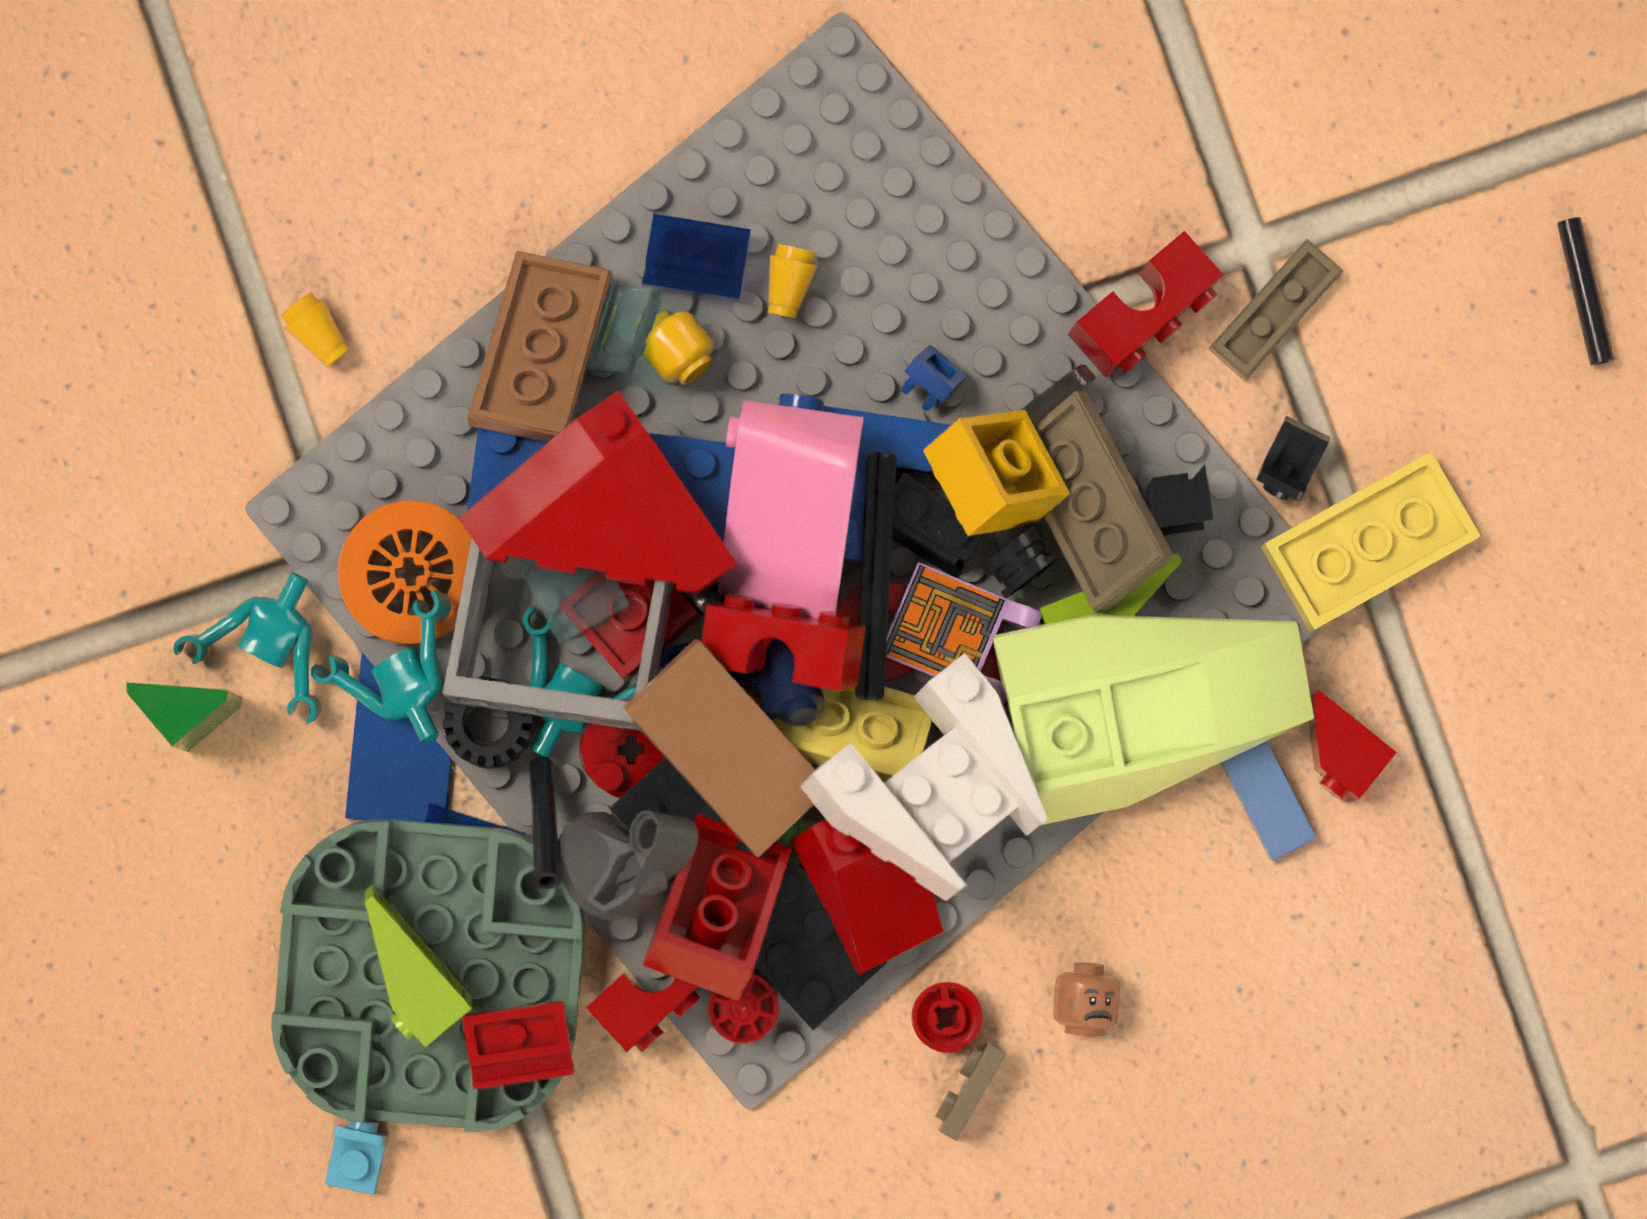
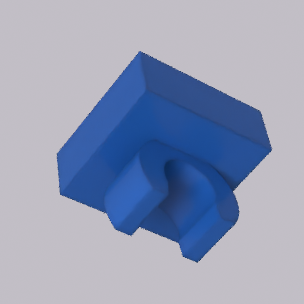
M930 344L913 359L904 371L910 378L903 384L902 392L907 395L916 385H921L929 393L928 400L922 406V409L928 411L937 403H943L957 391L968 375Z

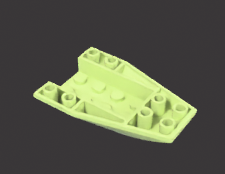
M1087 615L992 635L1001 683L1007 696L1014 736L1047 816V820L1041 825L1128 807L1314 719L1299 628L1296 621Z

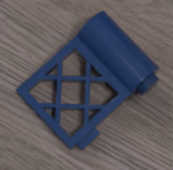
M774 638L769 644L766 651L764 669L755 671L756 679L750 676L752 672L740 673L726 670L741 687L745 686L761 695L763 704L758 706L770 720L779 718L783 722L795 726H803L815 721L818 715L825 709L826 702L821 687L793 682L794 656L789 646L780 639ZM692 642L662 648L661 670Z

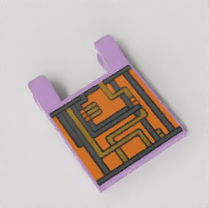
M918 562L887 634L886 657L935 677L965 653L981 672L993 643L992 635L997 634L1002 620L1020 629L1038 626L1041 613L1031 607L1010 601ZM984 676L997 692L1001 704L1004 705L1007 701V696L1002 683Z

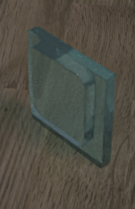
M612 286L587 368L588 371L633 374L638 358L645 351L648 335L655 322L662 300L661 290L655 287Z
M530 560L518 567L560 645L584 636L583 634L591 629L599 628L611 621V618H616L620 612L631 607L618 582L606 579V572L577 568L576 575L538 569L536 567L537 561Z

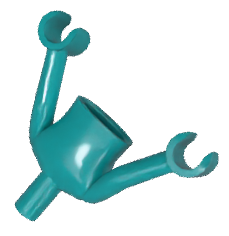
M291 572L278 599L251 597L200 635L190 634L182 636L174 643L173 650L177 656L184 650L187 641L193 642L197 647V654L192 664H196L207 656L209 646L235 630L249 617L246 631L237 643V646L279 668L284 667L291 649L295 646L293 655L295 697L288 703L287 712L289 715H292L296 711L298 703L305 701L311 707V713L306 720V724L315 721L320 716L321 704L318 698L309 694V657L313 637L312 626L295 609L309 582L305 577Z
M431 590V595L434 599V607L431 611L425 601L416 600L413 604L415 614L422 618L420 655L416 648H407L385 659L371 670L379 685L381 698L350 676L347 661L339 656L329 655V661L332 666L329 676L326 668L322 665L315 664L311 669V676L315 681L323 684L338 685L381 718L392 721L409 717L421 744L429 743L439 736L426 707L442 689V676L436 657V621L444 620L449 615L452 605L447 594L436 590Z
M536 606L528 608L523 616V625L532 634V674L530 687L598 697L605 688L604 685L559 662L553 678L545 687L548 674L547 634L554 627V616L551 615L543 629L535 630L531 626L530 620L536 611ZM636 684L612 699L633 698L635 696ZM541 716L545 724L531 750L549 758L563 731L581 734L587 723Z

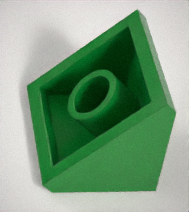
M127 682L126 693L172 747L186 752L190 751L235 713L242 704L241 696L223 689Z

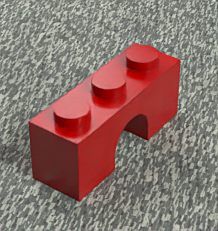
M1183 231L1152 257L1138 274L1152 290L1154 308L1144 311L1132 309L1112 291L1082 316L1067 334L1105 378H1108L1118 368L1124 374L1128 373L1147 355L1142 349L1154 338L1160 344L1163 343L1183 325L1178 320V317L1189 308L1197 314L1218 295L1213 287L1224 274L1186 231Z
M725 595L724 602L706 605L702 644L725 670L749 673L764 669L766 651L769 644L774 638L780 639L789 646L794 656V683L842 691L858 686L866 626L850 624V616L843 613L820 611L819 618H812L801 615L802 607L798 605L772 603V608L766 609L755 607V598L742 595Z
M623 973L595 998L586 1009L626 1052H629L634 1046L643 1052L664 1033L658 1026L664 1018L672 1011L680 1018L701 997L695 992L699 986L674 978L673 982L662 991L647 992L640 989Z

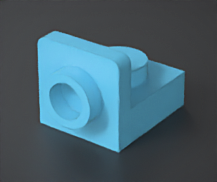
M348 1120V1125L339 1124L334 1127L333 1136H335L326 1176V1185L373 1195L376 1194L389 1134L377 1132L379 1123L365 1120L364 1123Z

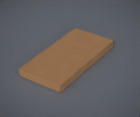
M516 251L468 413V426L549 442L573 422L611 286L612 270Z
M695 639L621 708L754 856L759 858L814 805L800 786L816 770L699 640Z

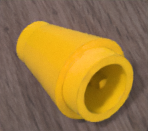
M777 244L775 256L770 255L768 313L797 318L798 309L802 305L818 266L813 264L816 252Z
M312 292L299 299L280 315L287 324L284 329L317 359L321 360L326 367L350 350L345 344V340L324 299L318 301Z

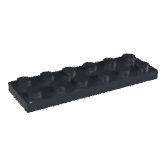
M665 757L609 807L629 830L636 816L642 811L647 810L689 818L693 822L697 813L702 816L725 824ZM738 841L736 849L752 854L741 841ZM766 851L759 858L764 859ZM789 856L754 967L814 1031L887 962L858 975L834 928L833 921L829 913L826 912L808 875Z

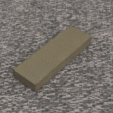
M1306 239L1212 343L1208 350L1243 381H1246L1344 270L1311 241Z

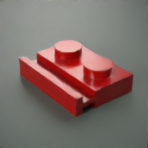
M564 1000L471 1013L462 1016L469 1065L473 1079V1090L574 1075L575 1067L572 1059Z

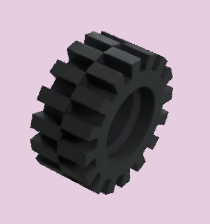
M481 677V680L511 684L501 678ZM451 701L449 704L446 703L444 708L445 719L442 720L443 729L446 733L445 738L455 753L470 764L480 768H500L520 758V754L525 749L527 750L531 744L530 739L535 731L534 715L505 711L508 716V728L505 734L496 741L483 742L478 740L470 729L471 715L478 707L452 703Z

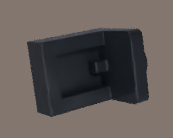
M1286 416L1260 466L1256 478L1257 481L1264 484L1263 488L1265 491L1279 499L1289 500L1292 497L1301 501L1331 437Z

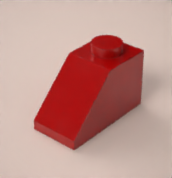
M1317 690L1310 695L1314 719L1309 721L1314 770L1323 777L1319 784L1328 793L1342 802L1346 797H1349L1352 801L1358 800L1397 752L1320 690Z

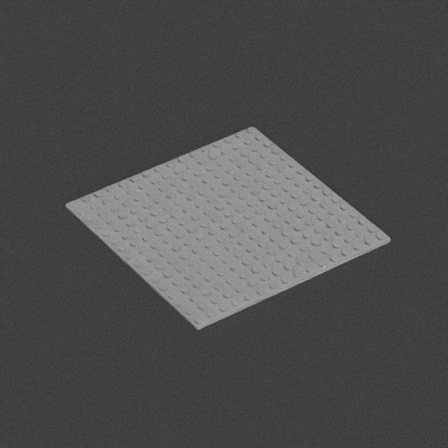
M841 12L834 15L545 255V257L612 270L611 286L573 421L616 391H619L648 433L718 442L727 441L730 416L740 418L743 400L778 405L780 394H797L818 398L824 401V406L950 425L954 424L959 418L1025 409L1033 425H1035L1076 390L1086 391L1139 491H1143L1153 477L1188 473L1189 479H1192L1202 466L1206 465L1213 520L1203 521V531L1164 536L1172 553H1178L1182 562L1135 616L1296 621L1298 623L1301 644L1320 629L1309 632L1261 549L1264 543L1291 528L1145 359H1142L1126 374L1118 368L1108 378H1105L1067 334L1074 324L1097 303L847 13ZM777 244L816 252L813 264L818 266L802 305L798 309L796 319L768 313L770 255L775 256ZM505 289L246 504L245 510L250 519L297 574L309 580L307 587L374 667L395 653L407 648H416L420 655V643L400 644L381 639L367 631L353 618L343 601L338 583V562L343 544L361 519L373 510L389 503L406 500L429 502L448 510L457 518H460L467 512L478 432L477 427L468 426V413ZM664 310H667L670 315L680 311L690 312L714 342V350L710 355L713 360L712 365L701 376L687 385H682L679 381L674 383L664 382L641 353V343L648 334L644 330V326L650 319ZM931 344L965 372L968 377L958 390L943 403L939 402L932 409L925 411L922 409V406L928 400V391L921 385H916L912 391L905 395L902 392V387L905 381L910 378L904 372L919 353ZM896 472L895 485L903 473ZM907 474L949 501L940 482L936 478ZM1042 517L1034 525L985 533L957 577L960 580L1003 597L1001 592L1006 588L1003 583L1000 584L994 576L988 577L981 566L1018 536L1037 525L1044 534L1042 541L1047 546L1043 553L1050 555L1057 551L1060 558L1039 576L1006 599L1039 610L1044 606L1083 591L1068 561H1065V556L1045 517ZM413 531L401 532L399 534L406 553L411 548ZM423 532L420 533L418 554L422 553L433 536ZM393 537L388 538L381 544V547L394 557L399 556V551ZM892 539L890 582L904 584L908 587L918 562L946 573ZM443 543L437 545L427 558V561L448 554V550ZM375 552L370 565L389 567L392 565V562L381 553ZM509 556L507 564L493 562L472 678H501L511 684L530 687L532 674V634L525 629L523 616L528 608L536 606V611L530 620L531 626L535 630L543 629L551 615L554 616L555 621L553 629L547 634L548 674L545 687L553 678L559 662L604 685L605 688L598 697L612 699L637 683L636 680L639 672L625 682L559 609L563 602L598 571L577 568L576 575L543 570L536 567L537 561ZM410 559L405 561L406 567L404 570L398 571L397 577L404 578L408 586L416 585V577L424 575V568L417 567L413 560ZM452 561L432 568L431 572L453 574ZM843 564L837 608L852 590L860 586L861 566ZM370 572V585L389 578L390 574ZM432 579L429 583L440 592L447 594L452 581ZM711 584L697 594L680 592L699 615L705 614L706 605L725 601V597L718 595L717 584ZM395 585L374 593L379 603L385 601L395 588ZM423 589L424 598L431 610L434 607V599L428 589ZM401 592L390 606V611L398 614L402 613L404 592ZM416 593L412 594L409 615H416L413 610V604L418 600ZM1003 620L1004 633L1021 630ZM891 622V623H888V631H887V634H888V632H889V630H890V627H891V625H892V622ZM454 628L446 635L436 639V657L442 676V689L426 707L439 733L435 740L512 831L532 839L529 763L537 757H544L531 750V747L545 721L541 716L534 715L535 731L530 739L531 744L527 750L525 749L520 754V758L505 764L506 766L500 768L489 767V769L480 768L466 762L455 753L445 738L446 733L442 720L445 719L444 708L446 703L449 704L450 702L443 695ZM659 665L658 674L662 671L660 665ZM914 669L903 677L885 681V687L916 695L934 677ZM1003 706V709L1013 731L1009 706ZM478 707L470 718L471 732L478 740L483 742H493L500 739L508 728V716L504 710ZM933 721L930 725L924 751L944 736ZM564 731L549 756V759L554 763L558 839L568 823L587 812H605L617 817L609 807L619 799L597 787L584 771L579 756L581 734ZM635 735L626 736V743L617 746V754L626 756L627 763L635 761L636 755L643 751V744L636 743ZM810 764L815 770L821 767L814 764ZM815 805L803 815V818L810 827L826 820ZM1103 812L1040 825L1027 836L1009 815L1006 816L949 863L966 886L947 901L933 893L943 933L886 961L887 963L814 1031L775 989L774 991L779 1003L776 1023L767 1035L752 1043L742 1044L729 1041L714 1029L708 1014V1002L712 991L702 987H698L695 990L701 999L686 1013L678 1018L672 1011L667 1017L745 1109H755ZM802 863L799 864L800 868L806 873ZM673 878L667 883V890L653 896L650 908L644 919L623 917L621 919L603 920L584 911V918L647 992L662 991L675 978L642 966ZM754 967L752 974L758 975L765 979L764 976Z

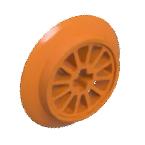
M406 500L383 505L367 514L356 524L347 536L340 553L338 583L347 609L363 628L373 635L390 642L400 644L421 643L422 618L417 615H409L412 594L416 593L418 600L426 602L422 592L423 589H428L430 592L431 590L439 591L429 583L432 579L452 581L447 593L452 604L451 611L444 620L436 621L435 639L446 635L455 628L472 538L459 518L438 505L424 501ZM413 531L411 548L406 553L399 534L401 532ZM423 532L433 536L422 553L418 554L420 533ZM390 537L394 538L399 551L398 557H394L381 547V544ZM443 543L448 550V554L427 561V558L437 545ZM379 552L390 560L392 565L388 567L370 565L374 553ZM410 559L413 560L417 567L424 568V575L416 577V585L408 586L404 578L397 577L398 571L405 569V561ZM449 561L453 563V574L431 572L432 568ZM370 572L390 574L389 578L370 585L369 582ZM395 585V588L385 601L379 603L374 593ZM404 592L402 613L398 614L390 611V606L400 593Z

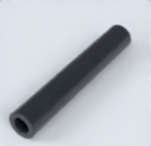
M1575 217L1557 223L1590 366L1614 361L1581 217Z
M537 757L529 763L534 882L539 888L552 889L560 883L554 763L547 757Z

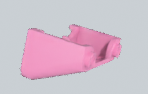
M743 400L740 418L730 416L726 447L735 448L724 545L738 566L712 583L718 585V595L723 597L725 595L755 598V607L771 609L772 603L798 605L802 607L801 615L812 618H819L820 611L836 612L863 417Z

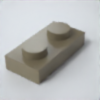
M986 1043L982 1051L973 1047L959 1072L967 1077L959 1093L955 1094L949 1090L935 1114V1117L942 1121L938 1128L939 1132L955 1141L958 1140L1005 1057V1052L989 1043Z

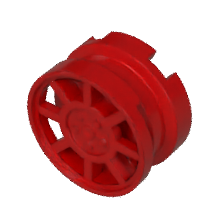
M755 974L751 975L738 1001L712 991L708 1002V1014L714 1029L722 1037L735 1043H752L763 1038L775 1025L779 1013L778 998L773 987L765 979Z
M940 982L927 987L916 998L911 1013L912 1026L920 1041L929 1048L945 1053L956 1052L967 1047L978 1036L982 1026V1009L976 996L966 987L953 982Z

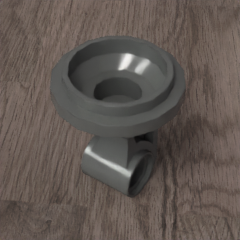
M647 810L642 811L636 816L629 830L619 818L605 812H587L568 823L558 839L561 881L572 900L590 915L603 920L621 919L623 917L644 919L650 908L653 896L668 889L667 883L688 863L695 852L698 843L697 827L689 818Z

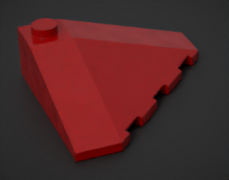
M616 391L575 419L459 518L485 558L493 562L507 564L509 556L537 561L536 567L538 569L576 575L577 568L606 572L607 580L646 586L647 579L676 583L677 591L691 594L699 593L738 566L619 391Z

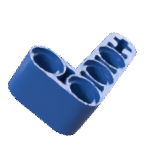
M780 394L778 405L863 417L857 459L867 460L868 453L873 451L891 452L897 457L896 472L936 478L923 450L951 426L950 424L824 406V401L821 399L797 394Z

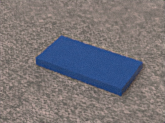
M362 652L359 682L381 698L379 685L371 673L374 665ZM357 700L345 818L356 820L393 818L445 823L451 757L436 740L421 744L409 717L392 721L379 717Z

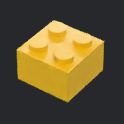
M1025 409L959 418L923 450L933 469L934 476L940 482L955 510L958 521L962 524L968 536L1034 525L1070 495Z

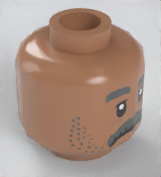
M1076 962L1074 963L1073 972H1065L1056 978L1053 1016L1056 1022L1065 1026L1064 1033L1078 1036H1104L1105 1029L1117 1023L1120 982L1111 975L1103 974V964Z

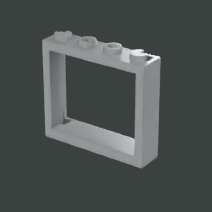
M471 538L443 695L452 703L641 731L621 709L629 701L472 678L493 561H488ZM655 580L635 695L658 675L674 583Z

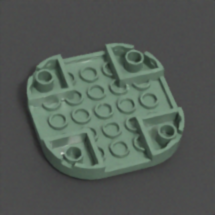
M378 818L350 824L324 838L296 866L287 883L281 903L280 913L283 916L275 1011L272 1013L271 1028L275 1051L286 1075H290L296 1085L307 1095L305 1098L314 1105L332 1115L350 1121L364 1123L365 1120L456 1127L464 1128V1132H481L503 1128L525 1118L550 1097L562 1077L473 1090V1079L462 1017L426 1047L416 1036L408 1040L391 1019L395 1013L391 1008L365 906V890L373 884L471 995L472 1009L466 1014L564 1000L572 1048L571 1052L573 1053L578 1018L585 920L583 909L572 900L561 881V877L560 883L552 889L537 887L534 882L532 839L514 831L495 827Z

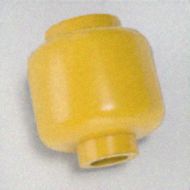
M664 310L655 315L644 326V330L648 334L641 343V353L664 382L674 383L679 381L682 385H687L701 376L712 365L713 360L710 355L714 350V342L690 312L680 311L670 315L667 310Z

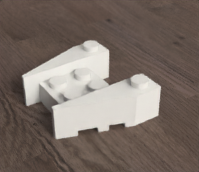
M965 653L931 679L913 697L944 734L943 737L885 783L882 782L852 743H850L813 772L800 786L832 827L838 829L846 836L850 834L872 849L871 852L885 862L891 861L916 878L915 881L945 901L949 900L966 886L949 863L1006 816L1009 815L1026 836L1047 820L999 696Z

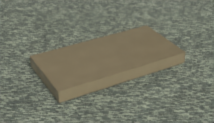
M1076 390L1034 425L1070 492L1068 497L1044 517L1094 613H1105L1173 559L1174 555L1086 391Z

